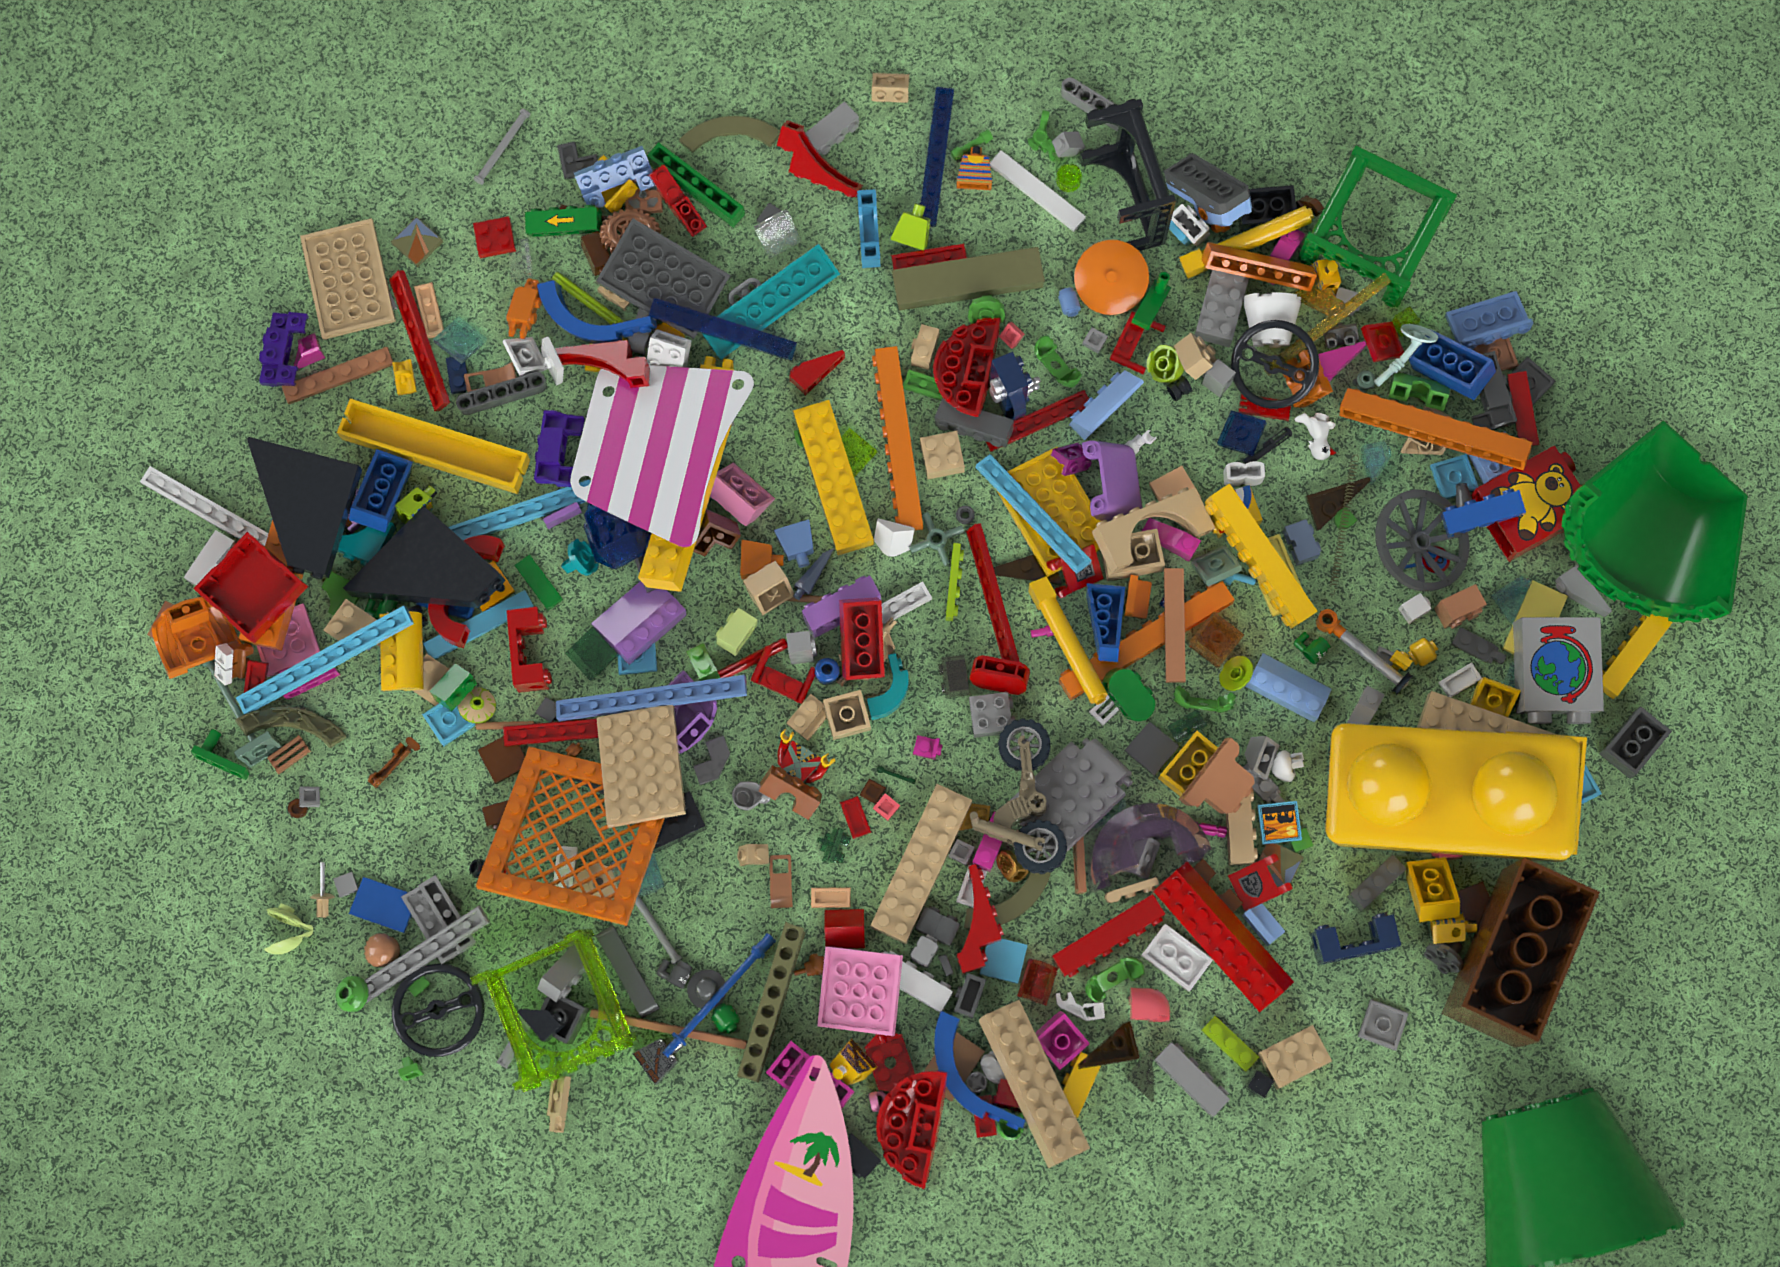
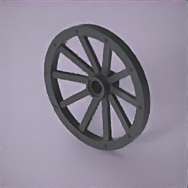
M1415 489L1393 497L1381 510L1375 530L1377 551L1387 571L1402 585L1422 592L1436 591L1456 581L1466 567L1470 550L1468 532H1457L1450 538L1447 537V534L1429 536L1431 531L1442 521L1441 516L1446 511L1445 508L1453 506L1447 499L1432 491ZM1420 499L1415 528L1404 500ZM1429 501L1440 507L1442 511L1422 531L1426 504ZM1397 505H1399L1408 532L1389 518ZM1389 526L1402 536L1405 541L1387 543L1386 527ZM1458 538L1459 553L1456 556L1431 546V543ZM1405 548L1407 552L1397 566L1390 555L1389 549ZM1428 552L1456 563L1448 576L1445 575ZM1413 554L1415 557L1417 580L1403 572ZM1422 557L1441 581L1425 582Z

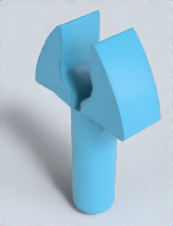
M1240 573L1223 579L1229 586L1234 580L1251 585L1256 583V578L1254 579L1251 576Z

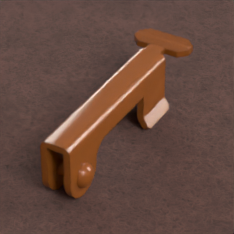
M412 737L406 738L407 747L400 742L392 750L395 755L379 772H374L369 776L368 782L375 788L411 753V749L414 751L420 749V745Z

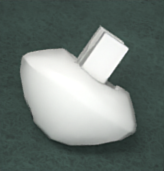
M1286 750L1280 751L1276 755L1271 767L1275 777L1284 782H1291L1296 775L1295 768L1304 767L1303 753L1290 754Z

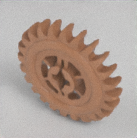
M626 208V211L621 209L619 213L613 212L612 216L608 215L607 220L602 222L603 225L600 227L601 242L605 244V249H608L610 246V253L612 254L632 218L661 234L659 223L655 222L656 219L650 217L649 213L644 214L643 210L637 212V209L632 211L629 208Z

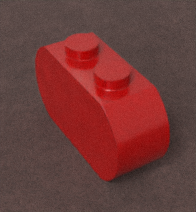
M981 655L974 659L970 681L978 688L1020 695L1027 689L1030 669L1021 662Z

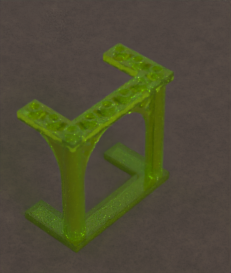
M579 929L563 936V941L499 969H488L470 977L472 985H487L514 1052L518 1067V1080L512 1083L515 1091L522 1090V1093L534 1090L542 1086V1081L547 1079L549 1082L561 1078L559 1074L567 1071V1074L579 1070V1065L585 1063L586 1066L597 1062V1057L603 1055L604 1058L616 1054L615 1052L634 1046L633 1042L637 1040L635 1032L631 1033L597 952L592 939L595 937L592 929ZM576 946L597 998L598 1020L590 1037L580 1046L568 1051H550L537 1045L527 1035L503 977ZM606 1018L607 1023H610L611 1027L602 1025V1020ZM600 1030H607L611 1034V1039L609 1041L601 1040L598 1037V1032ZM595 1040L598 1044L603 1046L600 1047L599 1045H594V1048H592L590 1046V1043ZM534 1049L538 1050L539 1052L536 1055L535 1060L533 1058L535 1054H533L532 1050ZM575 1050L579 1051L578 1056L574 1055ZM547 1054L550 1057V1063L547 1068L543 1069L540 1067L539 1062L541 1057ZM560 1056L562 1058V1061H558L555 1064V1067H553L555 1063V1057Z

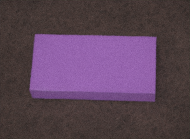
M575 502L545 517L543 520L547 528L550 529L582 513L578 503Z

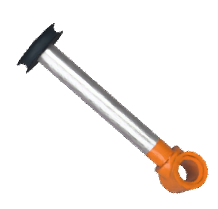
M1325 609L1320 612L1316 620L1317 628L1330 635L1332 633L1393 682L1396 686L1392 692H1395L1397 695L1408 685L1414 675H1410L1408 672L1405 676H1402L1340 625L1341 621L1333 610ZM1327 617L1332 623L1325 624L1322 618Z

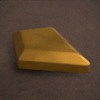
M972 803L960 827V831L972 829L971 812H976L979 819L988 822L990 806Z

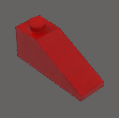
M840 350L802 362L799 366L796 365L790 371V381L806 396L845 359V352Z

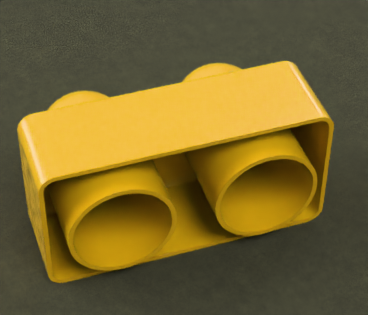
M1340 724L1334 728L1331 734L1326 834L1332 842L1342 847L1522 859L1525 857L1535 861L1563 862L1573 854L1576 844L1580 747L1574 739L1564 736Z

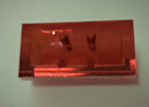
M1029 958L1017 996L1047 1006L1058 968L1043 961Z

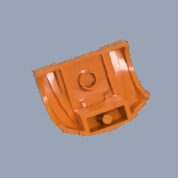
M203 597L181 601L167 608L152 626L153 639L169 679L188 673V669L214 660L217 645L235 640L242 644L233 625Z

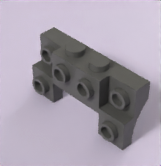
M1493 351L1482 354L1493 360L1496 373L1479 393L1485 412L1474 415L1471 419L1473 425L1487 427L1495 431L1497 428L1514 425L1517 422V418L1511 403V392L1506 387V376L1502 374L1496 353Z

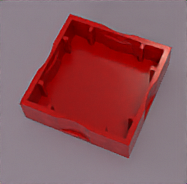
M246 532L228 551L225 558L212 568L193 589L211 606L218 609L248 640L256 643L309 586L249 532Z

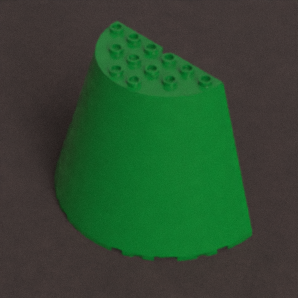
M1664 420L1573 493L1566 504L1562 517V527L1565 534L1564 544L1570 551L1569 556L1571 560H1576L1579 567L1577 569L1596 589L1614 602L1618 599L1626 603L1625 608L1637 610L1642 615L1648 617L1651 614L1668 617V621L1684 623L1685 621H1692L1695 623L1701 622L1704 618H1709L1711 621L1726 616L1732 611L1748 495L1711 462H1703L1700 459L1701 453Z
M1593 1087L1581 1090L1582 1094L1578 1091L1562 1095V1097L1525 1105V1110H1522L1521 1107L1507 1110L1504 1116L1498 1117V1114L1486 1116V1121L1481 1122L1486 1267H1529L1531 1265H1534V1267H1553L1574 1262L1573 1260L1586 1259L1638 1244V1242L1649 1241L1666 1235L1669 1229L1675 1231L1685 1226L1684 1218L1598 1090L1594 1091Z

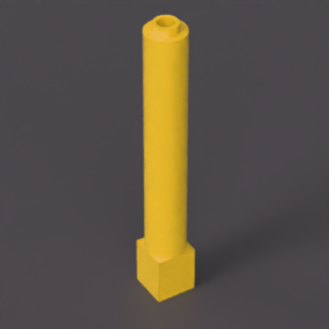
M1303 206L1217 244L1248 251L1311 224V219L1314 218L1311 208L1307 209L1306 206ZM1197 249L1179 257L1187 279L1208 271L1202 262L1205 249Z
M1047 576L1029 583L1028 592L1038 610H1041L1090 703H1095L1096 705L1103 703L1108 693L1056 599L1057 595Z

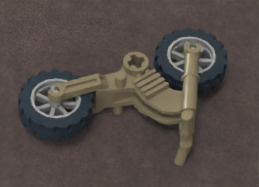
M1021 718L1018 721H1012L1009 725L1007 724L1004 730L1001 731L998 740L999 753L1003 762L1009 768H1013L1018 772L1021 771L1019 797L1007 801L1006 804L995 812L994 823L979 819L976 812H971L970 818L973 830L1013 845L1017 861L1025 870H1029L1034 874H1045L1053 872L1054 869L1061 866L1066 857L1067 841L1063 831L1056 824H1052L1047 820L1030 821L1027 825L1022 826L1020 831L1012 829L1014 825L1031 819V815L1041 817L1047 811L1045 796L1042 793H1038L1035 789V776L1032 770L1038 769L1048 759L1051 749L1050 737L1047 730L1039 722L1036 723L1035 720ZM1024 732H1029L1032 735L1026 739ZM1021 733L1019 739L1014 738L1016 734ZM1036 737L1039 744H1030V742ZM1011 740L1017 743L1018 746L1010 749ZM1030 748H1038L1037 753L1033 755ZM1019 750V757H1016L1012 752ZM1035 802H1039L1040 807L1036 808ZM1040 833H1045L1049 836L1044 839L1040 837ZM1051 838L1055 842V846L1045 845ZM1049 849L1055 851L1054 854L1051 857H1049L1045 850ZM1032 852L1036 853L1035 860L1032 859L1028 854ZM1043 854L1047 858V860L1038 861L1039 856L1042 857Z

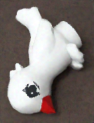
M1303 413L1295 417L1296 422L1307 426L1310 435L1314 439V441H1308L1310 443L1308 447L1315 459L1325 460L1329 456L1336 454L1327 442L1329 430L1336 426L1335 423L1329 421V416L1315 413L1314 417H1309Z

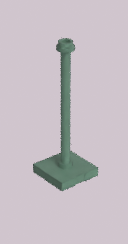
M216 660L203 663L204 667L209 668L236 718L244 715L228 686L224 685L214 676ZM268 731L257 738L252 733L247 736L250 742L234 751L240 761L251 768L283 746Z

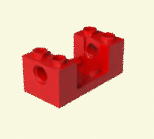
M538 607L506 610L514 688L518 693L549 689V684H552L551 672L548 671V668H544L543 663L527 665V658L523 653V649H526L525 638H522V636L544 634V628H547L546 616H544L543 612H540Z

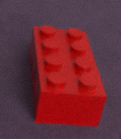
M878 597L839 600L842 676L846 680L885 677L882 600Z

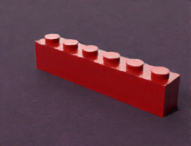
M1152 894L1052 955L1051 958L1063 977L1068 975L1071 978L1080 972L1078 970L1080 967L1085 965L1088 968L1096 963L1095 958L1102 955L1104 958L1112 953L1114 946L1119 945L1122 947L1130 942L1129 937L1135 934L1138 937L1146 932L1145 927L1150 924L1154 927L1161 923L1165 912Z

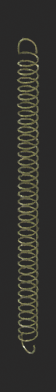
M1352 464V465L1349 466L1350 469H1357V468H1353V467H1351V466H1353V465H1354V466H1358V465Z

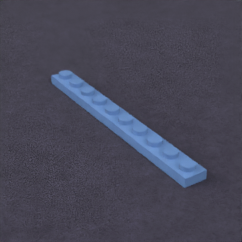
M745 675L558 700L556 701V717L558 721H566L651 707L675 706L747 696Z

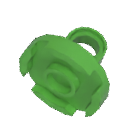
M982 295V297L977 298L970 304L968 319L973 324L976 323L977 319L1000 318L1001 324L1005 319L1004 305L998 299L993 298L992 295Z

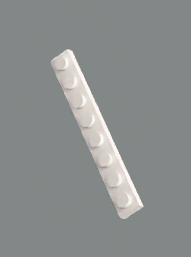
M150 466L140 480V483L234 537L241 539L246 532H249L265 546L268 537L267 532Z

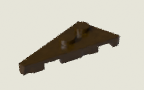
M1370 477L1353 481L1355 483L1343 484L1305 496L1316 531L1321 530L1339 510L1345 507L1343 506L1344 500H1352L1370 482Z
M1034 554L993 567L995 575L999 577L1036 581L1047 576ZM1058 572L1047 577L1050 583L1062 584Z
M1131 1021L1123 1023L1078 1064V1068L1085 1069L1140 1059Z

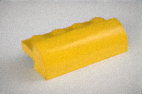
M409 611L414 624L380 642L382 691L424 690L422 613ZM380 614V618L384 617L387 614Z

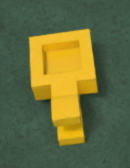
M1398 650L1389 659L1393 663L1391 667L1396 671L1400 668L1406 671L1413 662L1407 653L1399 652Z

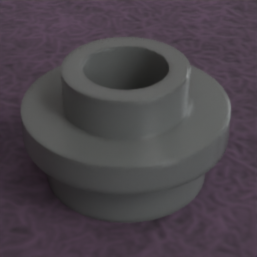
M961 506L956 511V519L959 523L967 525L974 520L975 513L971 507ZM968 513L969 517L963 518L962 514Z

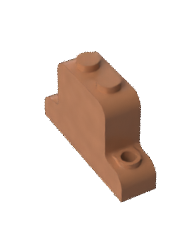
M1225 738L1178 800L1186 806L1199 807L1205 801L1221 814L1237 812L1242 805L1240 802L1244 797H1248L1253 791L1252 786L1254 785V777L1235 761L1239 755L1238 743L1232 738Z

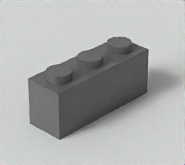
M1391 855L1355 888L1347 898L1362 911L1396 880L1406 868L1394 855Z

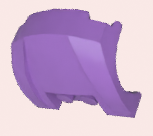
M682 670L669 685L694 681ZM716 700L674 706L679 754L689 750L699 742L712 726L717 711Z

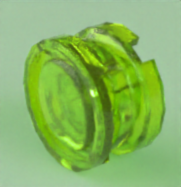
M1072 163L1062 165L1056 175L1058 188L1064 192H1074L1080 187L1082 172L1079 167Z

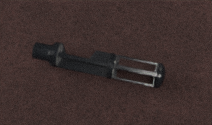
M1285 427L1265 441L1263 448L1254 454L1252 452L1248 453V456L1242 460L1243 464L1257 461L1293 435L1291 429ZM1283 430H1285V432L1279 435L1277 438H1275L1274 440L1272 439L1276 435L1281 433ZM1288 435V437H1287L1286 439H1284L1283 441H1281L1279 444L1276 445V443H1277L1278 441H1280L1281 439H1283L1285 436Z

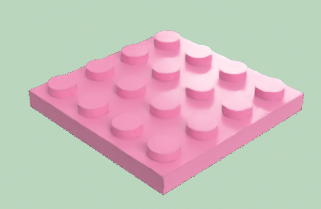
M825 947L817 1026L895 1036L903 955Z

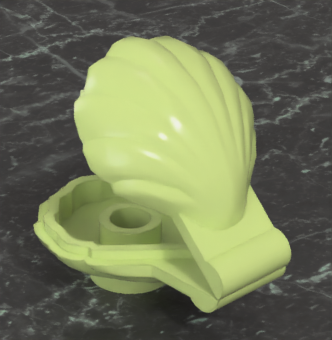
M280 904L279 908H268L266 910L268 915L280 922L310 931L274 943L264 949L266 952L271 954L287 953L295 949L302 942L303 937H310L313 934V926L302 923L293 914L295 909L285 904Z

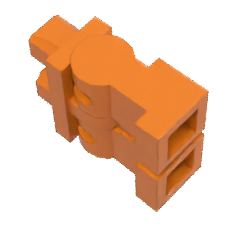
M1303 350L1298 354L1300 363H1298L1296 358H1290L1285 361L1297 368L1310 369L1308 350ZM1320 359L1319 372L1314 386L1303 399L1293 404L1294 407L1305 408L1333 392L1328 378L1324 376ZM1299 370L1297 378L1301 381L1304 380L1305 373ZM1283 374L1292 395H1294L1302 388V384L1294 382L1291 377Z

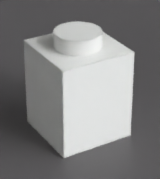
M1419 593L1403 603L1398 609L1408 624H1411L1427 614L1432 608L1428 598Z

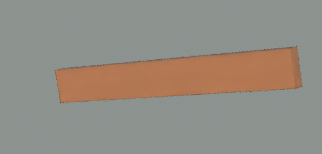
M592 1009L590 1012V1017L669 1034L673 1032L679 1034L684 1029L681 1026L599 1009ZM695 1029L687 1036L688 1038L746 1049L748 1042L743 1039Z

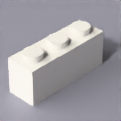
M215 530L184 578L196 586L212 568L217 566L216 562L236 542Z

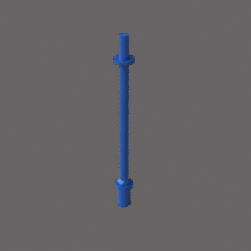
M766 933L756 946H752L751 955L679 1034L672 1033L675 1039L662 1052L667 1058L680 1044L683 1046L687 1045L684 1039L757 959L765 957L767 950L776 942L770 934Z

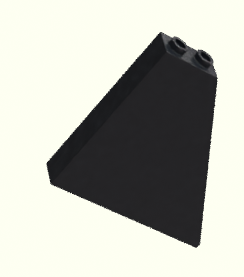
M248 437L247 442L287 565L293 569L292 572L304 575V572L316 579L329 578L363 469L357 464Z
M423 506L343 589L350 596L357 598L479 608L489 600L495 591L502 587L506 580L496 569Z

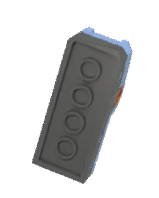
M1194 153L1164 170L1167 188L1192 203L1199 218L1205 223L1210 224L1212 231L1215 233L1226 232L1230 229L1233 221L1244 214L1252 212L1248 185Z

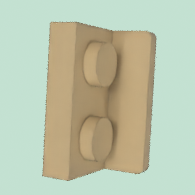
M873 73L872 101L908 102L909 74Z

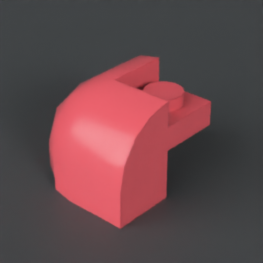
M1130 988V1020L1170 1022L1169 1001L1163 993L1151 988Z

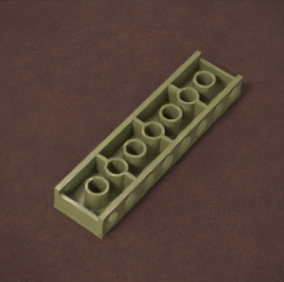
M1039 247L892 270L899 311L982 297V295L994 296L1043 288L1045 282Z
M788 922L784 924L737 1077L741 1079L744 1078L759 1083L806 934L804 928L789 924Z

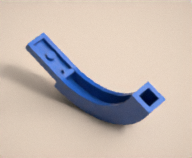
M555 280L537 284L539 296L550 317L568 333L585 342L592 344L622 340V336L631 337L634 333L651 332V329L657 328L656 321L651 316L612 325H593L577 319L568 309L560 284Z
M941 1011L935 1030L934 1049L938 1070L947 1072L946 1087L957 1102L973 1115L983 1119L987 1112L989 1113L988 1117L997 1122L1002 1119L1007 1121V1126L1018 1130L1020 1127L1023 1129L1026 1120L983 1101L964 1084L957 1071L954 1059V1039L960 1019Z

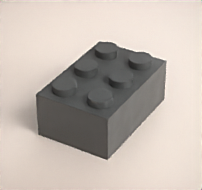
M1640 706L1633 711L1600 751L1599 755L1630 779L1638 774L1672 731Z

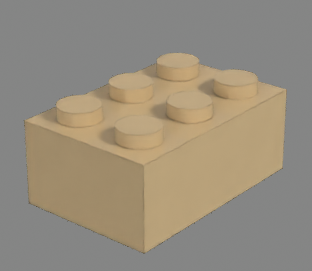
M1313 1025L1258 1053L1269 1077L1275 1080L1273 1084L1276 1090L1332 1062Z

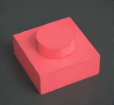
M1010 322L1001 332L999 338L1013 349L1025 334L1013 322Z
M885 793L873 807V810L889 821L900 808V805Z

